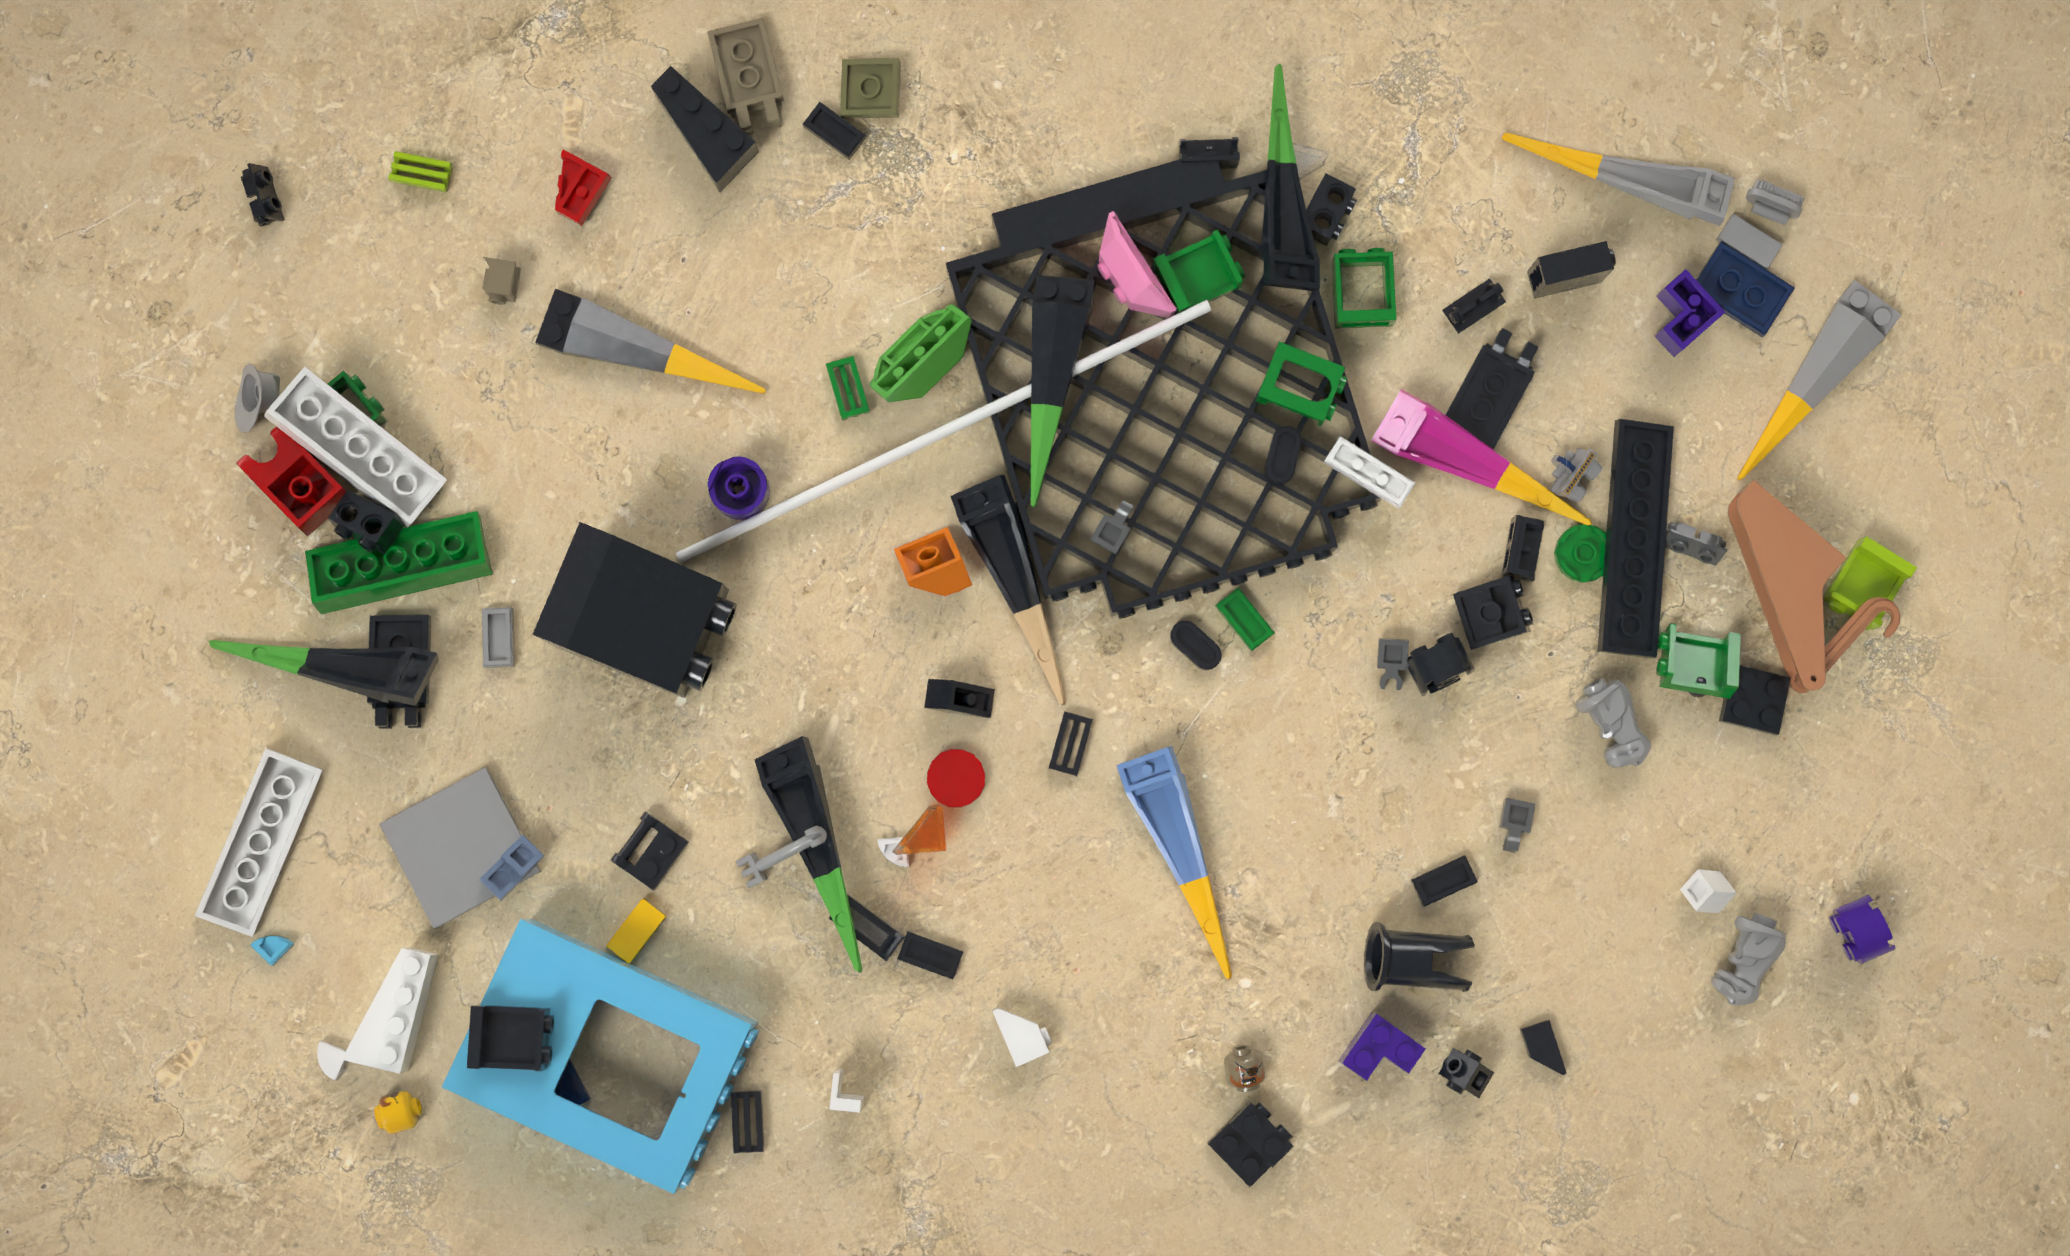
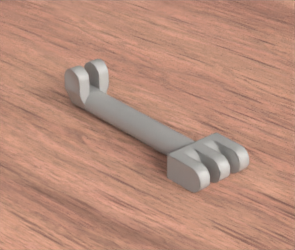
M814 826L804 831V837L761 859H758L756 852L737 860L736 864L738 867L744 866L747 863L750 868L741 872L743 878L751 874L755 877L746 883L747 887L751 888L767 880L768 878L764 870L810 846L813 848L824 843L827 838L826 831L822 827Z

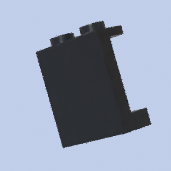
M492 1005L471 1006L467 1068L546 1070L547 1065H550L552 1061V1046H548V1035L552 1034L554 1030V1015H550V1008Z

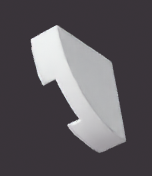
M907 837L877 839L880 851L890 862L898 866L910 867Z
M320 1041L317 1049L319 1065L329 1078L336 1081L339 1079L346 1062L341 1060L346 1050Z

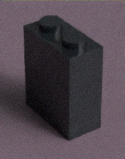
M1607 241L1538 257L1527 271L1534 299L1599 284L1614 270L1616 259L1613 250L1608 248Z

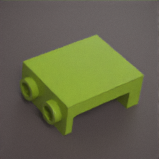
M1863 537L1856 541L1825 592L1823 600L1829 603L1828 607L1834 612L1841 615L1845 613L1851 617L1868 599L1882 597L1893 601L1904 581L1912 577L1917 567L1869 537ZM1880 612L1865 630L1880 628L1883 624L1881 619L1885 612Z

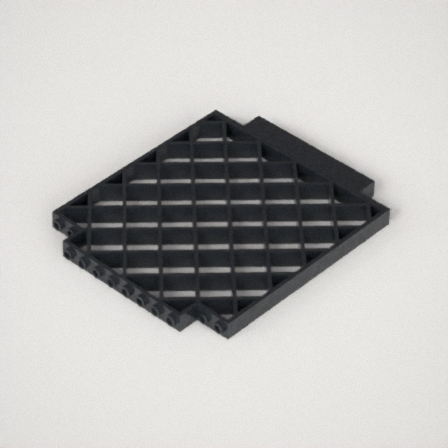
M1210 150L1190 157L1216 156L1215 150ZM1179 159L992 213V223L999 247L946 262V270L957 307L967 316L968 313L965 306L980 279L1017 298L999 332L970 318L972 321L967 341L986 404L1007 395L990 386L986 377V372L1000 347L1032 363V350L1006 336L1024 304L1027 303L1032 306L1034 294L1031 291L1036 284V276L1041 275L1049 259L1088 280H1095L1097 285L1114 293L1113 289L1116 287L1111 279L1105 280L1097 267L1100 263L1099 257L1093 268L1057 249L1104 236L1108 215L1112 211L1115 212L1125 230L1180 214L1162 248L1128 230L1126 231L1140 252L1152 258H1156L1164 253L1165 256L1171 255L1168 252L1185 220L1210 233L1218 230L1221 237L1225 235L1231 244L1263 260V258H1260L1261 244L1238 233L1237 230L1254 200L1264 205L1267 170L1224 182L1218 161L1182 162ZM1248 194L1231 228L1195 210ZM1042 254L1023 288L988 270ZM1151 266L1150 269L1152 270V272L1154 273V275H1156V272H1155L1153 266ZM972 274L964 291L961 293L957 278ZM1263 274L1252 296L1239 289L1225 295V297L1245 307L1228 340L1189 321L1175 328L1159 360L1136 348L1121 353L1152 370L1134 405L1096 385L1109 360L1096 366L1089 381L1079 375L1073 376L1070 384L1082 389L1083 392L1065 425L1058 424L1056 433L1059 435L1052 446L1043 479L1044 484L1080 502L1061 539L1030 523L1027 508L1031 503V487L1023 499L1014 468L1031 476V465L1009 454L1006 444L1021 414L1031 419V407L1027 406L1030 397L1009 407L1014 411L1003 430L998 414L990 416L1045 600L1051 598L1052 602L1061 601L1069 598V592L1080 590L1081 594L1096 590L1097 584L1101 583L1110 615H1118L1119 619L1127 618L1136 614L1135 609L1145 606L1147 611L1163 607V601L1174 598L1175 603L1192 598L1191 593L1202 590L1203 594H1208L1220 590L1219 585L1230 582L1231 586L1247 582V576L1258 573L1259 577L1262 578L1275 574V568L1284 565L1287 566V569H1293L1304 565L1303 560L1315 557V561H1320L1332 557V551H1335L1338 545L1329 516L1332 515L1333 520L1350 515L1349 510L1360 507L1361 511H1366L1378 506L1377 502L1381 498L1370 492V495L1333 506L1324 507L1320 505L1338 473L1333 468L1316 500L1313 501L1285 485L1272 484L1264 474L1230 457L1248 422L1272 435L1282 426L1254 412L1259 403L1256 402L1259 390L1248 409L1209 388L1227 354L1264 374L1267 373L1270 365L1269 362L1233 344L1250 311L1289 330L1290 333L1284 342L1285 344L1290 345L1297 334L1325 349L1329 361L1343 366L1319 290L1314 292L1307 291L1309 298L1297 320L1258 300L1265 286ZM1311 305L1320 332L1302 323ZM1128 308L1113 336L1091 324H1088L1085 335L1109 347L1121 341L1120 339L1135 311ZM1157 316L1163 320L1167 319L1165 317ZM1182 331L1221 350L1204 384L1165 364ZM973 332L993 342L983 361L981 360ZM1282 369L1280 370L1277 381L1311 398V401L1319 402L1328 398L1329 394L1323 391L1329 381L1325 376L1319 387L1316 388ZM1159 374L1197 394L1179 429L1141 409ZM1346 380L1340 394L1341 400L1334 397L1332 403L1337 404L1335 412L1347 417L1352 432L1347 441L1352 444L1355 442L1358 448L1370 454L1352 393ZM1090 394L1128 414L1110 449L1071 429ZM1203 398L1243 419L1225 453L1185 433ZM1306 416L1301 418L1296 428L1299 433H1301L1308 420ZM1135 418L1173 438L1155 474L1116 453ZM1066 438L1104 458L1085 494L1047 474ZM1302 438L1300 450L1324 462L1330 452ZM1179 442L1219 463L1200 498L1161 477ZM1110 462L1149 482L1131 518L1128 517L1124 525L1131 528L1135 533L1171 551L1152 588L1112 567L1131 530L1117 554L1111 553L1106 563L1067 543L1086 506L1102 515L1106 514L1112 518L1116 513L1114 509L1091 498ZM1224 466L1264 487L1246 522L1206 501ZM1155 486L1195 507L1176 543L1136 522ZM1269 490L1309 511L1291 546L1251 525ZM1200 510L1240 531L1222 567L1181 546ZM1316 514L1319 518L1326 544L1297 553L1296 549ZM1245 535L1285 555L1281 558L1227 573V568ZM1034 536L1056 547L1045 568L1043 567ZM1062 551L1101 571L1098 575L1051 589L1047 581ZM1176 555L1216 575V577L1157 594V590ZM1107 575L1147 597L1116 606Z

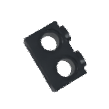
M1325 173L1306 209L1314 240L1325 246L1328 245L1331 238L1337 240L1344 227V224L1340 223L1344 213L1350 215L1357 202V199L1353 198L1356 188ZM1336 193L1341 196L1343 202L1334 204L1329 200L1328 195ZM1318 218L1326 219L1330 227L1321 229L1317 227L1315 220Z
M350 490L345 492L328 517L335 527L333 531L345 540H349L351 537L357 540L358 545L371 553L377 550L384 555L404 527L395 513ZM357 515V517L354 520L348 522V520L352 516ZM381 527L379 532L372 534L375 529Z

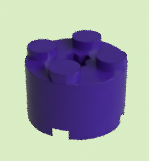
M737 456L721 461L713 468L708 478L707 485L712 502L722 514L731 519L746 520L760 513L768 503L770 496L769 481L759 465L749 458ZM743 483L745 490L743 492L739 491L736 494L733 489L734 485L740 486Z
M1869 895L1834 909V915L1829 917L1836 933L1840 932L1846 943L1842 944V948L1847 958L1859 964H1864L1896 949L1895 945L1888 943L1889 940L1893 939V936L1878 907L1872 909L1868 904L1873 901Z

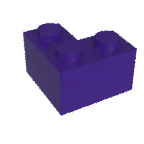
M1686 269L1656 295L1675 318L1660 330L1655 337L1675 357L1725 313L1720 305Z
M1371 1012L1338 1062L1367 1081L1383 1057L1409 1074L1426 1048L1378 1014Z

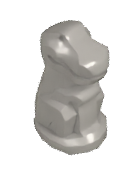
M1600 678L1583 688L1585 695L1576 701L1575 706L1579 712L1590 714L1594 723L1599 727V736L1602 739L1610 737L1615 739V744L1604 751L1606 763L1612 768L1626 765H1641L1651 749V744L1636 724L1633 703L1628 688L1619 679L1606 683L1604 678Z
M1755 912L1752 919L1737 916L1734 923L1739 930V935L1734 951L1728 955V960L1736 965V970L1732 973L1719 969L1711 979L1712 986L1717 992L1724 995L1731 1005L1751 1004L1758 999L1760 981L1763 975L1774 964L1785 948L1786 933L1775 929L1777 921Z

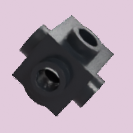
M1453 1048L1449 1056L1444 1060L1438 1074L1448 1080L1446 1086L1462 1095L1465 1090L1480 1098L1494 1072L1482 1065L1480 1062L1483 1058L1467 1049L1463 1054Z

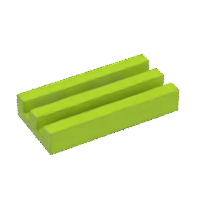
M394 151V162L391 163L390 168L392 171L388 176L389 181L447 193L453 167L451 162ZM401 161L444 169L445 171L439 172L401 164ZM403 171L442 179V184L401 176L398 173Z

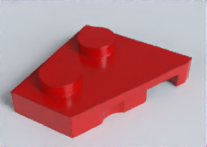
M563 149L561 152V159L563 160L561 175H558L557 186L559 193L556 196L555 211L582 226L612 177L605 171Z

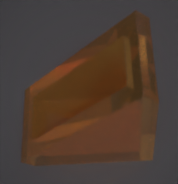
M939 805L928 807L892 852L896 855L946 851L943 808Z

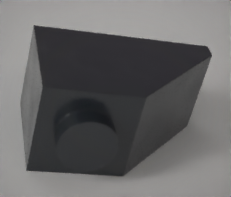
M928 679L924 708L946 713L991 718L995 689L954 680Z

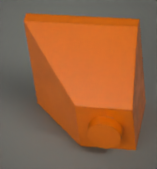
M948 527L894 549L910 587L946 597L972 586L963 559Z

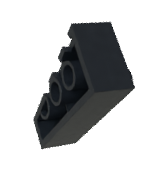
M670 65L651 85L655 97L721 193L757 155L759 150L756 141Z

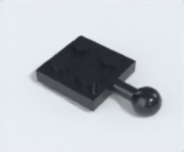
M1740 665L1739 687L1730 699L1723 698L1719 722L1771 735H1779L1791 677ZM1698 677L1696 682L1706 684V679ZM1688 692L1693 697L1699 698L1705 696L1703 694Z

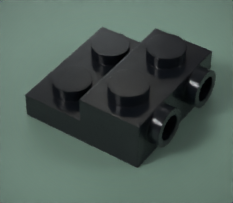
M1506 576L1453 594L1471 650L1531 632L1529 626L1534 624L1533 617L1529 608L1523 609L1520 597L1525 596L1519 579L1514 581L1513 576Z
M1250 1101L1207 1142L1249 1187L1270 1167L1273 1168L1294 1147L1289 1142L1293 1136L1281 1124L1275 1127L1268 1120L1271 1113L1260 1102L1254 1106Z

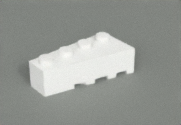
M401 948L341 1060L399 1074L409 1071L439 954L414 948Z

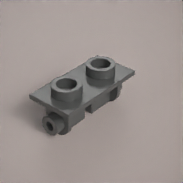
M1680 521L1669 523L1666 531L1668 535L1666 536L1665 547L1673 552L1685 554L1703 563L1715 566L1727 552V549H1725L1727 542L1723 541L1721 536L1702 530L1699 538L1694 537L1695 527Z

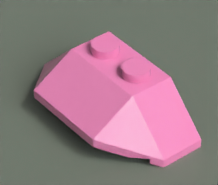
M1112 211L1108 215L1099 253L1100 263L1097 267L1105 280L1111 279L1116 287L1113 289L1116 298L1121 304L1126 303L1130 310L1165 318L1174 316L1176 307L1117 215Z

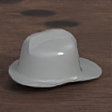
M252 364L246 365L243 369L241 385L235 404L236 426L243 433L251 431L258 415L265 413L279 396L280 377L276 374L260 372Z

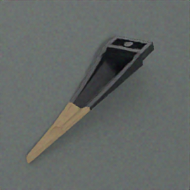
M998 475L950 497L960 525L974 545L1013 612L1059 704L1066 705L1018 505L1013 500L1005 475Z

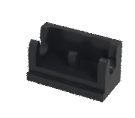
M1232 137V139L1187 141L1186 139H1180L1179 159L1182 162L1218 161L1220 169H1234L1238 167L1240 153L1238 152L1239 139L1238 137ZM1210 150H1215L1216 156L1190 157Z
M1516 515L1511 519L1501 576H1513V578L1531 582L1535 580L1544 521Z

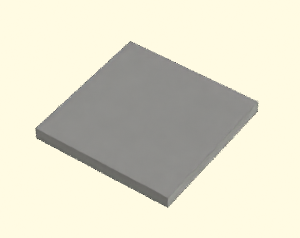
M487 767L380 823L433 929L496 897L479 879L522 836ZM538 864L521 882L541 872Z

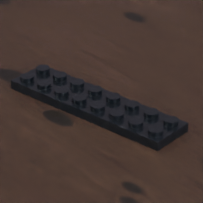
M1626 419L1615 420L1597 652L1651 659L1657 658L1674 426Z

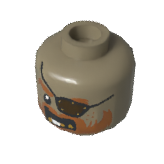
M1249 1045L1233 1047V1052L1224 1058L1228 1084L1235 1087L1239 1092H1249L1258 1089L1260 1083L1265 1079L1262 1054L1257 1050L1250 1049Z

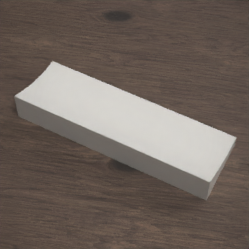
M306 367L299 372L264 415L265 418L372 502L395 513L404 527H409L447 481L445 477Z
M267 747L265 748L197 908L196 917L253 937L323 771L322 769Z

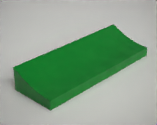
M478 511L405 527L401 530L385 555L377 550L371 553L363 549L355 539L305 551L311 601L321 615L493 575L481 516Z

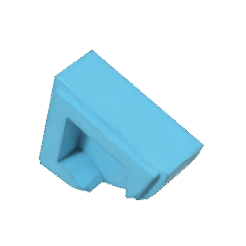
M267 936L259 938L250 946L271 966H274L295 943L282 936Z

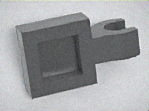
M1123 500L1113 518L1104 514L1090 541L1116 555L1131 528L1124 525V522L1132 511L1133 505Z
M1510 798L1504 799L1499 828L1507 829L1503 851L1518 852L1521 832L1526 834L1531 832L1535 809L1534 803Z

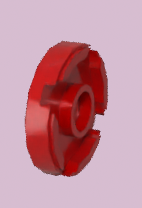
M950 749L940 753L932 760L927 771V785L931 795L939 803L947 807L962 808L972 804L980 797L985 786V772L982 763L974 754L963 749Z

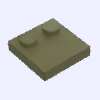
M899 58L842 59L840 116L843 119L899 118L901 61Z

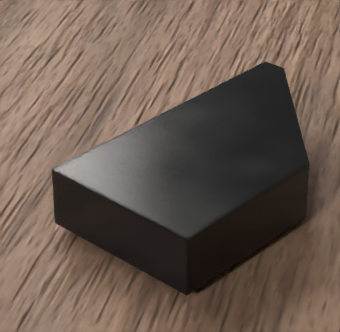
M1550 1020L1520 1028L1529 1058L1561 1075L1567 1074Z

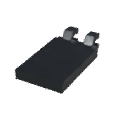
M1504 328L1499 331L1492 346L1488 343L1482 345L1445 414L1492 449L1495 448L1535 373L1532 370L1533 367L1529 366L1538 349V346L1528 341L1518 359L1503 352L1513 334Z
M430 615L370 616L369 648L414 647L430 651ZM430 679L416 706L396 701L386 703L367 697V703L372 705V709H375V726L379 729H392L391 709L405 708V726H408V728H421V708H426V704H429Z

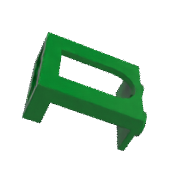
M1279 341L1256 402L1264 405L1270 402L1318 421L1317 425L1321 427L1325 419L1331 421L1337 404L1332 403L1336 392L1342 393L1347 377L1342 376L1345 367ZM1284 360L1325 376L1331 385L1328 398L1315 402L1275 387Z

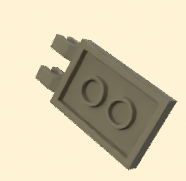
M760 18L707 31L728 114H731L732 118H738L740 128L748 135L754 133L749 113L766 110L771 129L782 127L777 106L782 105L781 101H784L764 19Z

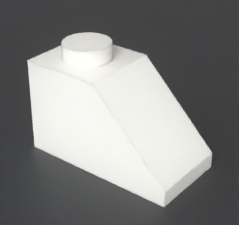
M1001 1008L993 1010L1016 1067L1049 1053L1047 1046L1051 1045L1052 1041L1045 1027L1040 1029L1036 1022Z

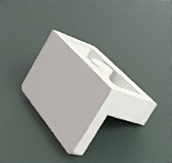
M837 1069L833 1073L829 1110L860 1113L864 1108L865 1096L842 1094L844 1070Z

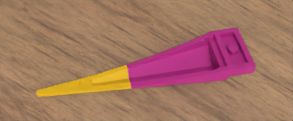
M1400 389L1371 440L1397 456L1493 488L1585 525H1592V521L1441 411Z

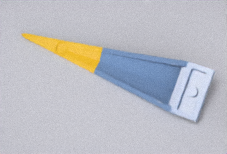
M1173 746L1116 765L1128 798L1178 882L1224 976L1230 979L1232 977L1188 787L1185 775L1181 773Z

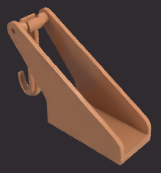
M1753 480L1740 490L1730 502L1727 514L1787 677H1791L1790 686L1797 693L1819 690L1825 684L1826 673L1880 612H1887L1891 617V621L1885 629L1883 636L1889 638L1895 633L1900 624L1901 616L1899 609L1894 602L1887 598L1875 597L1868 599L1825 645L1823 586L1847 557L1756 481Z

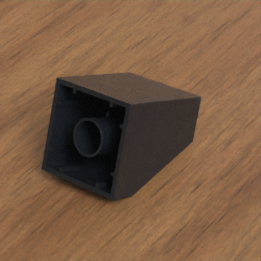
M579 522L532 635L556 648L685 698L689 687L698 691H702L711 673L714 658L704 655L703 652L712 632L721 636L726 634L733 620L737 604L726 600L729 589L723 583L615 535Z

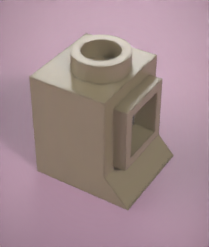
M483 257L489 265V269L486 268L482 286L485 293L489 296L488 301L498 305H505L506 301L515 302L521 268L516 267V262Z

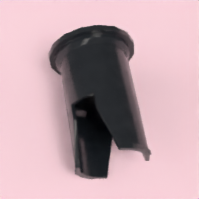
M1375 922L1368 931L1364 951V973L1367 987L1371 991H1378L1385 984L1467 992L1472 985L1471 981L1445 972L1432 970L1433 952L1447 953L1474 948L1473 938L1470 935L1455 936L1386 930L1381 922Z

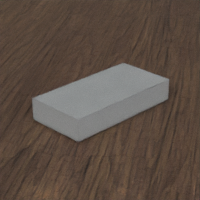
M1735 214L1729 218L1716 239L1764 269H1768L1782 247L1781 243Z
M513 608L482 609L483 667H515Z

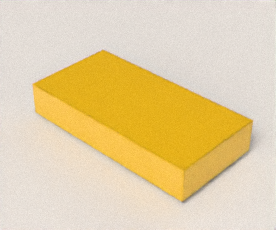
M642 898L607 943L606 947L628 964H631L667 916L646 899Z

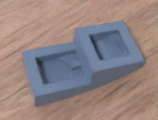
M522 835L479 880L492 894L502 901L530 873L544 855Z

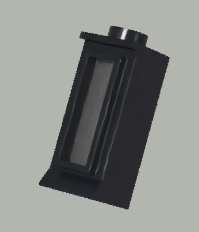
M847 894L856 939L882 959L888 961L905 936Z

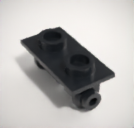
M248 163V169L242 171L241 181L247 198L257 196V199L249 203L254 222H258V225L262 227L270 224L269 219L284 221L281 210L282 205L277 197L273 176L268 167Z
M1488 279L1442 311L1459 334L1506 303L1501 295L1504 290L1498 282L1493 284L1491 279Z

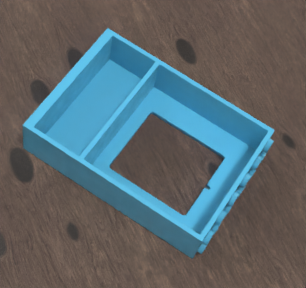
M520 919L480 1005L550 1008V1015H554V1030L552 1034L548 1035V1046H552L551 1064L547 1065L544 1071L467 1068L468 1029L442 1088L675 1194L681 1188L685 1189L686 1186H689L696 1169L692 1168L694 1161L702 1158L709 1141L704 1140L707 1132L711 1133L718 1124L721 1113L717 1112L720 1104L723 1105L724 1102L728 1101L734 1086L730 1082L732 1077H736L737 1074L739 1075L744 1067L747 1058L742 1055L746 1048L749 1049V1047L753 1046L758 1036L759 1030L755 1029L758 1022L639 967L628 964L626 961L534 919ZM597 1000L607 1002L700 1046V1051L681 1090L686 1096L685 1098L682 1096L678 1097L658 1140L632 1130L555 1093L559 1080Z

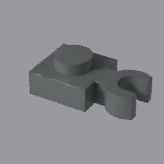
M1379 638L1377 668L1385 669V673L1382 674L1379 680L1381 689H1385L1387 679L1394 678L1396 680V689L1401 690L1403 682L1398 674V670H1407L1409 640Z

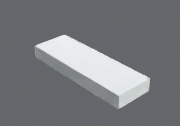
M1341 436L1324 461L1328 466L1397 509L1401 507L1415 485V482Z

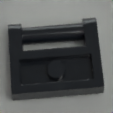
M645 811L640 817L642 821L620 852H615L610 860L655 891L689 841ZM651 827L654 828L658 833L635 865L629 862V858Z

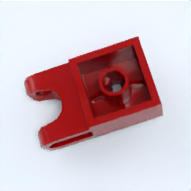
M276 426L270 431V435L278 445L277 454L272 460L266 463H258L245 454L236 464L308 537L328 519L346 491L304 447ZM307 489L308 493L303 495L302 493Z

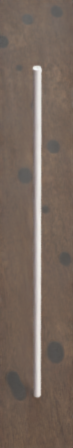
M1205 300L1077 361L1072 377L1212 311L1208 301ZM1031 384L676 552L677 558L680 563H683L1031 397Z

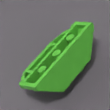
M953 304L946 306L945 309L920 317L879 357L874 377L869 386L888 403L922 398L963 358L972 320Z

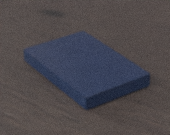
M1722 241L1718 244L1696 278L1697 282L1725 311V315L1760 337L1766 335L1795 287Z

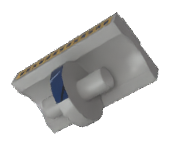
M1577 448L1574 453L1568 450L1564 457L1554 455L1551 462L1556 466V469L1552 476L1557 479L1549 490L1557 496L1565 497L1574 502H1580L1587 490L1578 483L1580 479L1584 476L1588 480H1594L1602 471V467L1595 460L1598 454L1592 449L1585 451Z

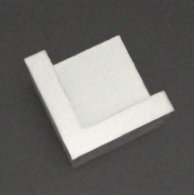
M1698 869L1680 889L1697 912L1719 913L1737 894L1720 871Z

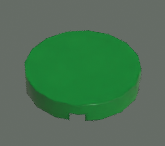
M1575 525L1563 532L1557 540L1554 550L1555 562L1561 573L1570 580L1580 583L1593 582L1602 577L1606 533L1592 525Z

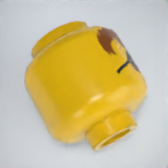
M406 1090L381 1097L379 1104L374 1108L377 1125L380 1129H385L390 1134L413 1129L417 1125L418 1116L422 1115V1106L419 1098H413L410 1092Z

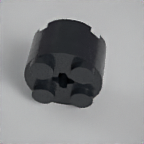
M1453 633L1440 637L1436 640L1437 644L1429 649L1424 645L1410 652L1411 656L1408 657L1406 666L1421 696H1425L1428 690L1432 694L1460 681L1461 679L1458 675L1463 672L1470 675L1475 671L1459 637L1455 638Z

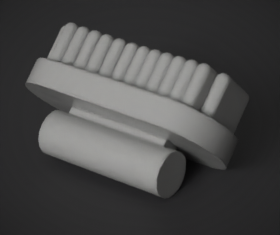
M1756 180L1753 183L1752 189H1749L1746 195L1747 201L1753 204L1751 212L1782 225H1786L1789 218H1799L1802 212L1801 206L1804 198L1801 195L1798 196L1794 192L1781 189V187L1774 184L1771 185V183L1764 180Z

